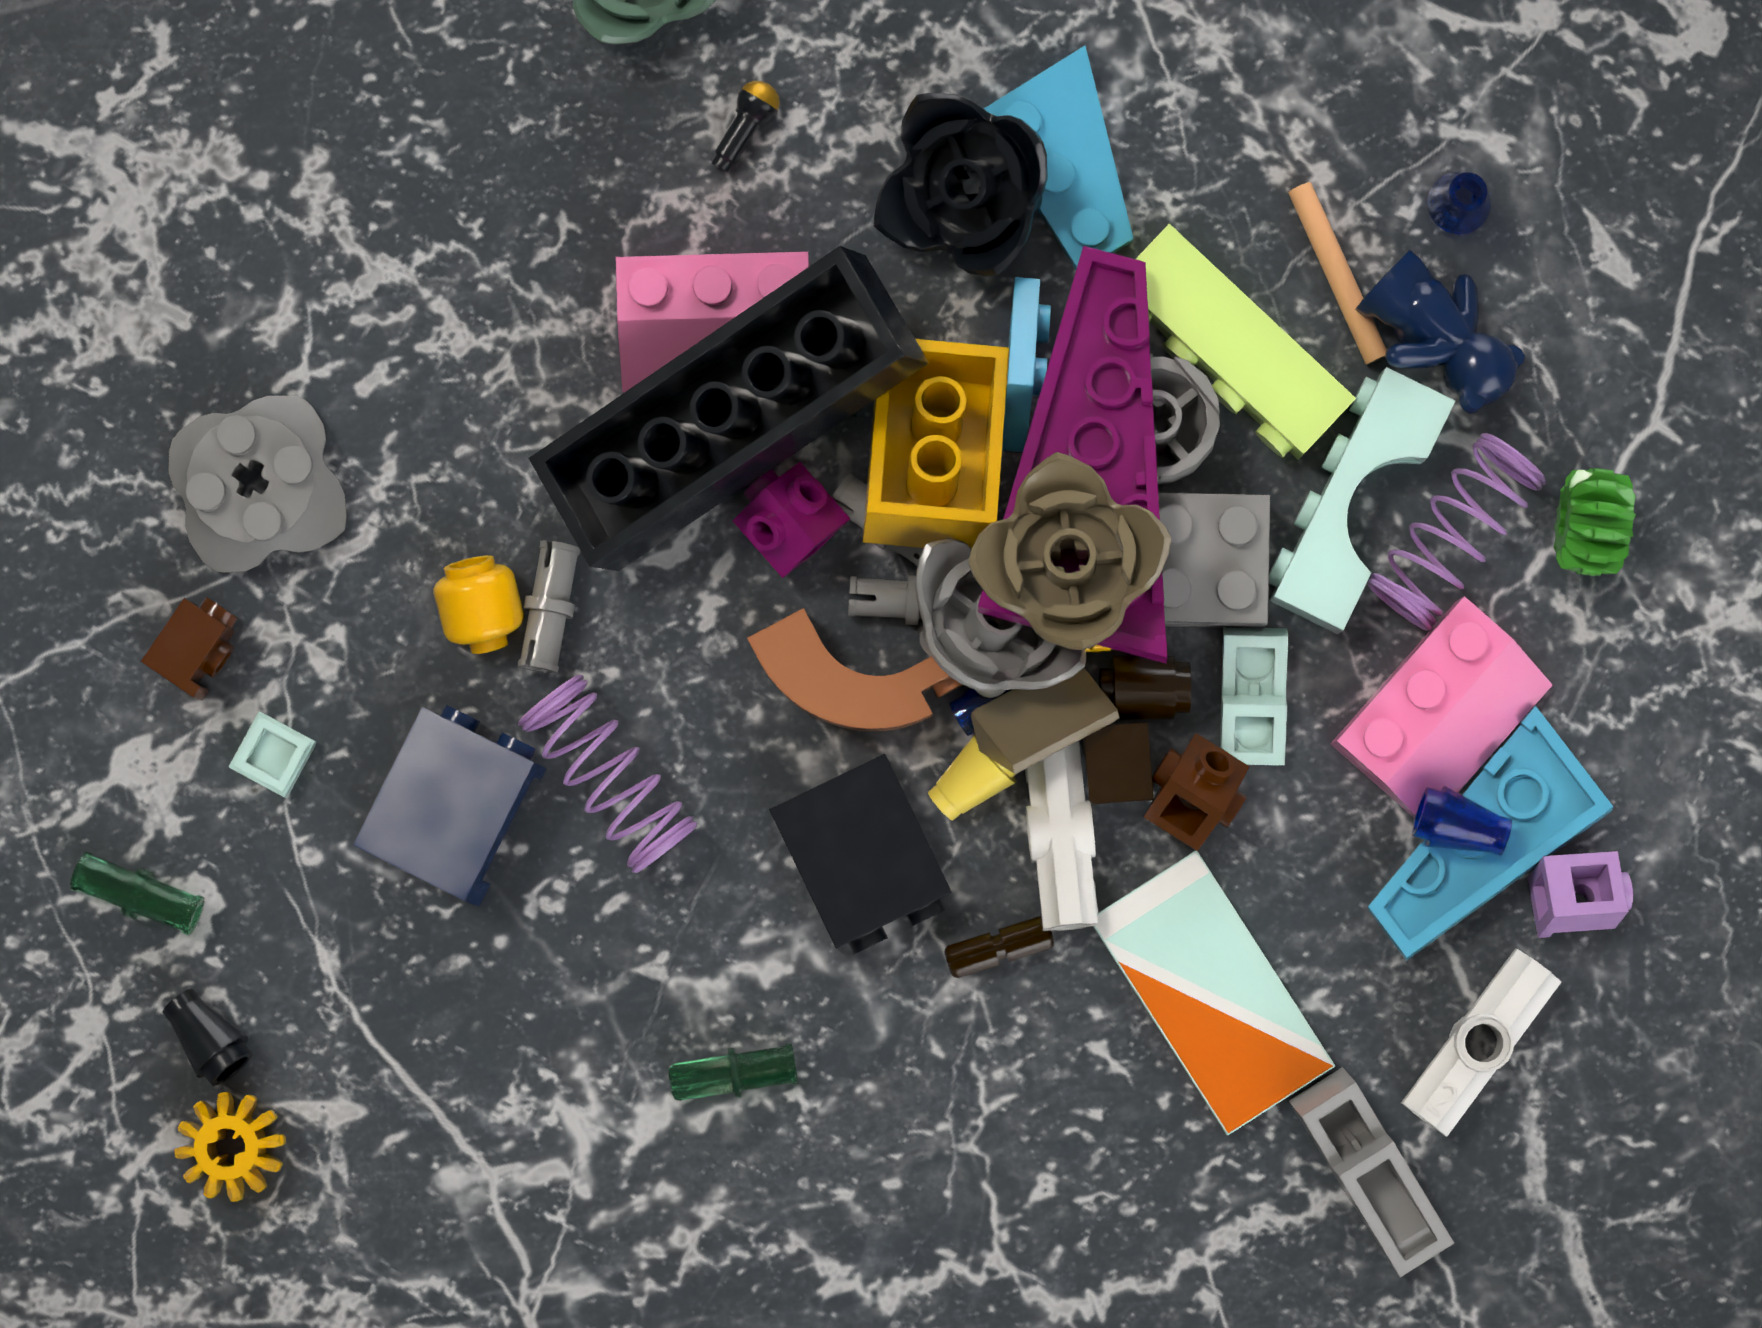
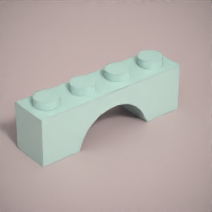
M1388 367L1381 372L1377 381L1367 376L1365 377L1355 396L1356 399L1349 411L1359 415V418L1349 438L1339 433L1337 434L1321 468L1331 472L1322 494L1319 495L1310 490L1293 525L1303 529L1299 541L1293 552L1282 547L1269 572V584L1276 587L1269 600L1270 602L1336 634L1344 630L1371 575L1369 569L1354 551L1348 534V507L1356 487L1364 477L1379 468L1393 464L1423 463L1428 458L1455 403V400Z

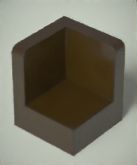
M1148 722L1109 725L1082 739V751L1086 760L1088 797L1092 804L1154 800Z

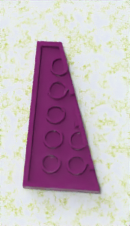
M1083 246L1003 520L1012 515L1015 508L1017 491L1027 474L1056 452L1071 456L1091 466L1104 480L1109 494L1115 503L1119 505H1139L1151 511L1160 520L1145 262ZM1074 549L1061 550V561H1052L1055 567H1063L1065 573H1075L1079 571V565H1086L1088 560L1077 559ZM1162 572L1149 590L1129 604L1125 610L1123 622L1115 633L1097 645L1167 664ZM982 590L978 604V613L1032 627L1024 617L1002 608Z

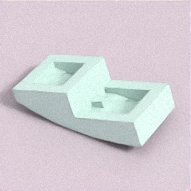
M1223 627L1220 748L1247 765H1285L1287 628Z

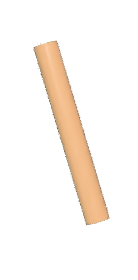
M1307 182L1288 192L1365 364L1368 365L1384 358L1387 349L1373 318H1365L1355 310L1364 298L1312 183Z

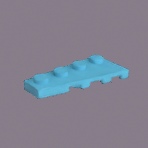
M1535 706L1504 746L1500 747L1485 765L1484 770L1464 794L1445 813L1443 819L1424 842L1420 843L1370 903L1368 911L1407 961L1535 868L1543 856L1553 855L1613 810V805Z

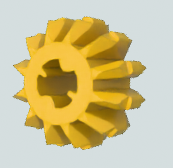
M228 1091L218 1094V1115L210 1104L204 1100L199 1101L193 1108L203 1126L191 1121H182L178 1126L179 1132L195 1139L194 1145L176 1148L175 1157L177 1159H186L195 1156L198 1163L188 1169L183 1177L187 1183H191L200 1179L205 1173L209 1175L203 1193L207 1198L216 1197L221 1190L224 1180L226 1181L227 1195L232 1202L243 1199V1178L255 1192H262L267 1188V1183L257 1167L270 1172H278L283 1166V1162L278 1158L266 1154V1148H276L285 1145V1135L275 1134L266 1137L263 1131L264 1128L274 1123L277 1119V1114L273 1110L262 1113L255 1120L251 1118L257 1106V1097L253 1095H246L243 1098L236 1113L234 1099ZM227 1129L235 1131L233 1139L242 1137L245 1143V1151L235 1155L234 1164L226 1162L228 1154L219 1156L216 1149V1142L226 1138Z

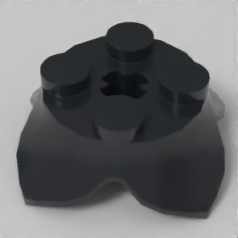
M918 94L910 103L902 119L900 138L907 153L906 160L903 165L887 176L879 190L874 213V227L884 236L906 249L919 252L947 251L952 254L957 266L969 274L981 276L999 275L1011 265L1025 247L1031 232L1033 215L1041 206L1042 194L1048 179L1047 153L1044 143L1038 133L1020 118L1012 115H993L974 101L957 94ZM967 169L971 173H977L980 178L978 194H966L962 183L970 179L966 172Z

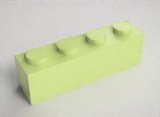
M1170 224L1136 258V260L1146 263L1149 321L1168 338L1162 344L1163 348L1173 359L1175 356L1188 360L1214 381L1212 387L1218 396L1219 402L1234 414H1237L1243 408L1261 425L1255 431L1259 439L1281 458L1290 452L1299 460L1356 399Z

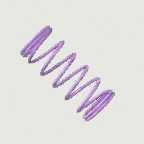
M1482 433L1472 447L1476 460L1491 479L1468 469L1457 468L1451 472L1455 487L1471 507L1447 496L1436 495L1430 498L1434 514L1451 535L1425 523L1415 522L1409 525L1411 538L1432 564L1403 550L1395 549L1388 552L1390 565L1413 592L1377 573L1371 574V578L1367 581L1369 588L1382 601L1405 619L1426 631L1432 630V625H1436V619L1428 610L1437 616H1443V611L1414 585L1399 568L1393 556L1399 555L1410 559L1441 576L1459 589H1464V584L1433 556L1420 541L1414 529L1421 528L1432 532L1458 546L1480 562H1486L1485 557L1450 525L1441 514L1435 502L1443 501L1478 518L1500 534L1507 535L1506 530L1471 498L1457 479V475L1464 474L1473 477L1498 490L1521 507L1528 508V503L1514 493L1491 470L1478 452V448L1497 467L1524 486L1538 491L1543 489L1542 485L1547 484L1542 472L1532 462L1503 440L1488 433Z
M576 675L533 706L521 717L518 726H522V731H534L577 709L545 744L542 757L546 759L563 755L601 734L571 765L563 779L565 786L577 785L621 762L589 797L584 808L586 813L599 812L644 788L610 825L606 832L607 840L613 841L625 837L668 813L630 854L627 866L632 868V872L638 873L697 827V822L693 821V817L688 816L643 849L682 808V802L676 801L633 826L612 835L622 820L658 784L661 775H652L608 801L591 807L602 791L639 754L640 748L633 747L598 768L578 778L569 780L582 762L618 726V720L613 719L577 741L552 753H548L562 733L597 699V693L592 692L559 711L587 686L588 681L583 680L584 676Z

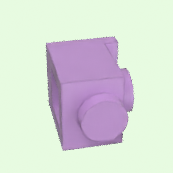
M1618 851L1543 856L1527 878L1538 938L1551 937L1553 933L1615 929L1632 907V882L1627 872H1621ZM1575 893L1582 894L1587 902L1577 903Z

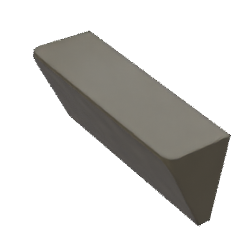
M1085 668L1073 677L1048 688L1035 690L1013 689L976 708L971 715L979 751L1014 774L1120 718L1117 708Z

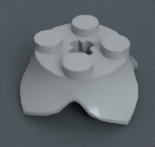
M265 396L251 401L233 413H211L200 416L182 428L172 439L169 449V475L173 487L182 496L185 503V527L189 542L203 563L212 571L222 573L245 572L259 566L275 550L297 553L317 550L336 539L345 531L347 519L345 494L339 479L326 467L323 461V452L326 444L324 424L315 409L305 399L295 396ZM254 465H263L264 468L261 476L269 482L267 489L263 494L253 490L250 498L243 497L241 494L244 485L239 481L240 474L246 468L252 471Z
M943 539L927 543L924 546L918 561L915 579L916 599L924 625L919 640L922 649L933 657L939 667L949 677L960 684L975 689L984 697L995 698L1009 689L1035 690L1054 686L1073 677L1085 667V649H1068L1049 643L1036 634L1030 626L978 613V604L983 589L974 578L968 561L971 548L965 542ZM986 617L995 620L998 627L994 628L989 625L985 620Z

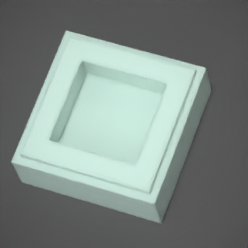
M259 711L232 759L229 768L287 798L317 742Z

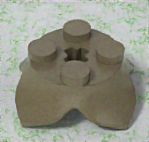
M1056 452L1027 474L1017 491L1015 508L1012 515L1007 519L992 522L979 533L971 549L968 563L974 578L991 600L1002 608L1024 617L1036 634L1047 642L1068 649L1083 650L1093 647L1113 635L1122 624L1125 610L1129 604L1149 590L1159 578L1170 551L1171 535L1163 523L1151 511L1139 505H1119L1115 503L1109 494L1104 480L1091 466L1071 456ZM1074 549L1076 558L1087 559L1088 563L1086 565H1079L1078 572L1065 573L1063 567H1055L1052 561H1061V550Z

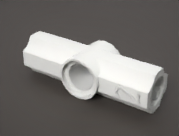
M1079 741L1025 769L1030 806H1026L1028 842L1031 863H1036L1043 931L1074 930L1098 925L1096 886L1093 880L1091 858L1096 855L1091 803L1089 800H1085Z
M1515 948L1468 1013L1454 1024L1448 1040L1402 1100L1401 1104L1447 1137L1495 1071L1509 1061L1513 1047L1561 984V981L1533 958ZM1479 1024L1489 1026L1497 1038V1047L1494 1053L1488 1059L1482 1061L1473 1059L1465 1047V1038L1468 1032Z

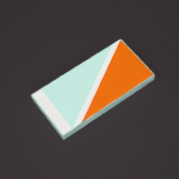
M1195 850L1098 913V925L1093 926L1226 1135H1230L1335 1067V1064L1198 851Z

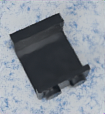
M886 754L876 757L769 809L836 949L848 943L854 955L887 939L888 937L883 926L905 915L912 927L946 910L941 898L951 894L952 891Z

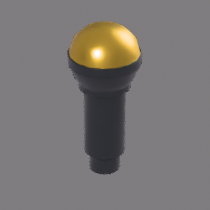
M752 81L746 83L738 92L737 108L735 110L737 114L715 150L716 156L712 161L713 165L728 173L733 164H737L759 126L762 127L764 123L769 122L778 113L780 106L779 95L768 83Z

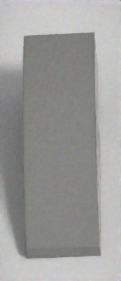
M1343 1067L1289 1100V1103L1400 1278L1454 1244V1241L1394 1141L1385 1132L1357 1083Z

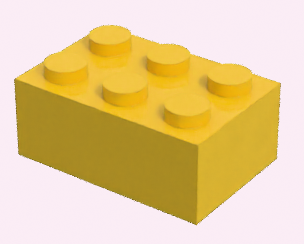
M915 339L929 364L874 400L862 543L924 548L927 543L933 541L954 539L965 542L972 549L979 533L989 524L997 521L1009 347Z

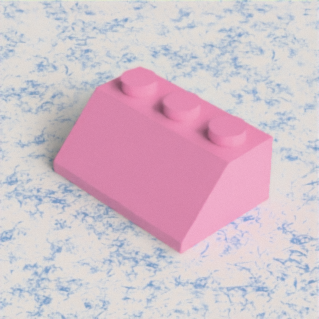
M808 252L616 257L617 324L622 392L625 393L808 268Z
M1464 596L1449 608L1432 630L1426 634L1330 744L1422 826L1427 828L1552 687V683L1512 637Z

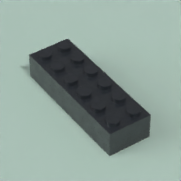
M839 246L528 459L588 565L594 568L620 571L929 364L867 256Z

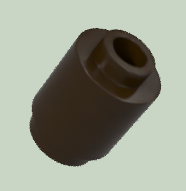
M1113 655L1111 668H1100L1099 687L1117 708L1119 719H1174L1175 713H1190V662H1175L1173 655H1167V664L1137 655Z

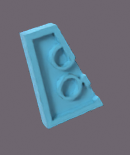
M1083 46L984 108L987 112L996 116L1012 115L1024 120L1042 139L1047 153L1048 179L1038 212L1075 270L1077 269L1083 246L1114 254L1133 241V234L1086 46Z

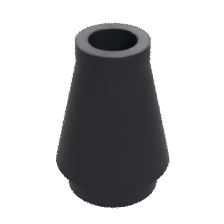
M191 988L180 993L163 1009L162 1013L171 1023L197 1078L206 1077L212 1086L219 1085L239 1072L252 1058L253 1053L246 1045L248 1037L204 1002L194 989Z

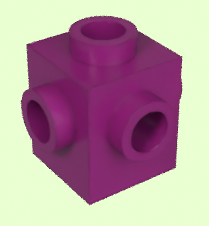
M799 462L781 476H778L771 469L756 480L744 492V496L750 503L733 519V522L778 574L784 578L816 554L850 520V517L828 494L822 484Z

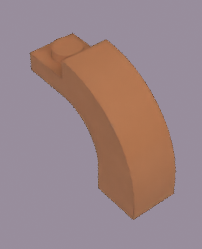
M804 608L747 638L769 679L787 699L807 714L841 728L867 732L888 731L920 723L933 716L922 693L933 688L937 697L940 698L963 686V684L949 677L932 656L909 669L892 675L872 676L855 672L843 666L827 651Z

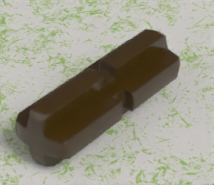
M1038 916L998 929L1000 934L991 936L990 932L948 945L945 948L944 955L951 975L954 978H961L1000 965L999 960L1008 958V961L1011 962L1051 949L1054 946L1052 931H1043L1042 917Z

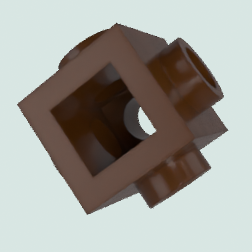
M1195 733L1181 754L1170 748L1152 776V782L1159 785L1160 788L1143 817L1198 851L1218 823L1227 828L1239 812L1247 795L1239 791L1238 788L1250 766Z

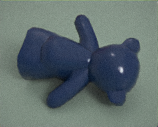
M1411 250L1384 275L1355 308L1365 318L1376 317L1384 324L1394 328L1395 335L1401 343L1394 344L1385 352V359L1388 364L1398 368H1429L1444 364L1443 378L1446 387L1459 396L1460 406L1469 414L1477 412L1484 405L1494 403L1504 395L1515 382L1517 368L1524 362L1525 355L1518 346L1506 345L1499 338L1477 332L1478 293L1477 286L1470 275L1463 274L1457 277L1452 285L1451 296L1442 283L1433 277L1423 261Z

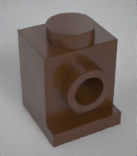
M208 597L204 599L200 606L184 598L140 662L193 698L203 701L210 690L201 685L200 681L205 674L214 678L233 653L234 646L228 641L235 632L232 627L238 617Z

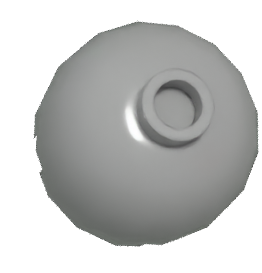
M1150 354L1158 484H1169L1193 473L1212 452L1220 428L1219 400L1207 376L1188 360L1175 356L1174 359L1164 356L1153 357V354Z

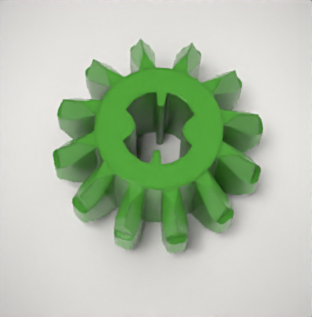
M1589 468L1588 470H1572L1566 477L1565 485L1560 489V502L1556 508L1557 518L1554 527L1555 542L1553 548L1556 552V560L1560 568L1575 571L1576 574L1600 576L1601 574H1617L1623 567L1624 559L1629 555V543L1631 537H1633L1632 528L1636 516L1634 513L1636 495L1633 492V485L1628 475L1617 474L1609 469Z

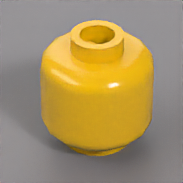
M490 555L467 558L447 565L444 568L445 576L433 588L445 637L455 644H469L472 654L487 653L507 646L508 640L506 635L518 629L524 621V612L513 571L506 565L495 564L494 557Z

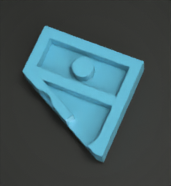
M1015 277L1008 343L1009 358L1002 451L1023 452L1028 435L1032 396L1040 395L1047 371V358L1035 357L1036 342L1048 343L1051 305L1039 304L1040 279Z

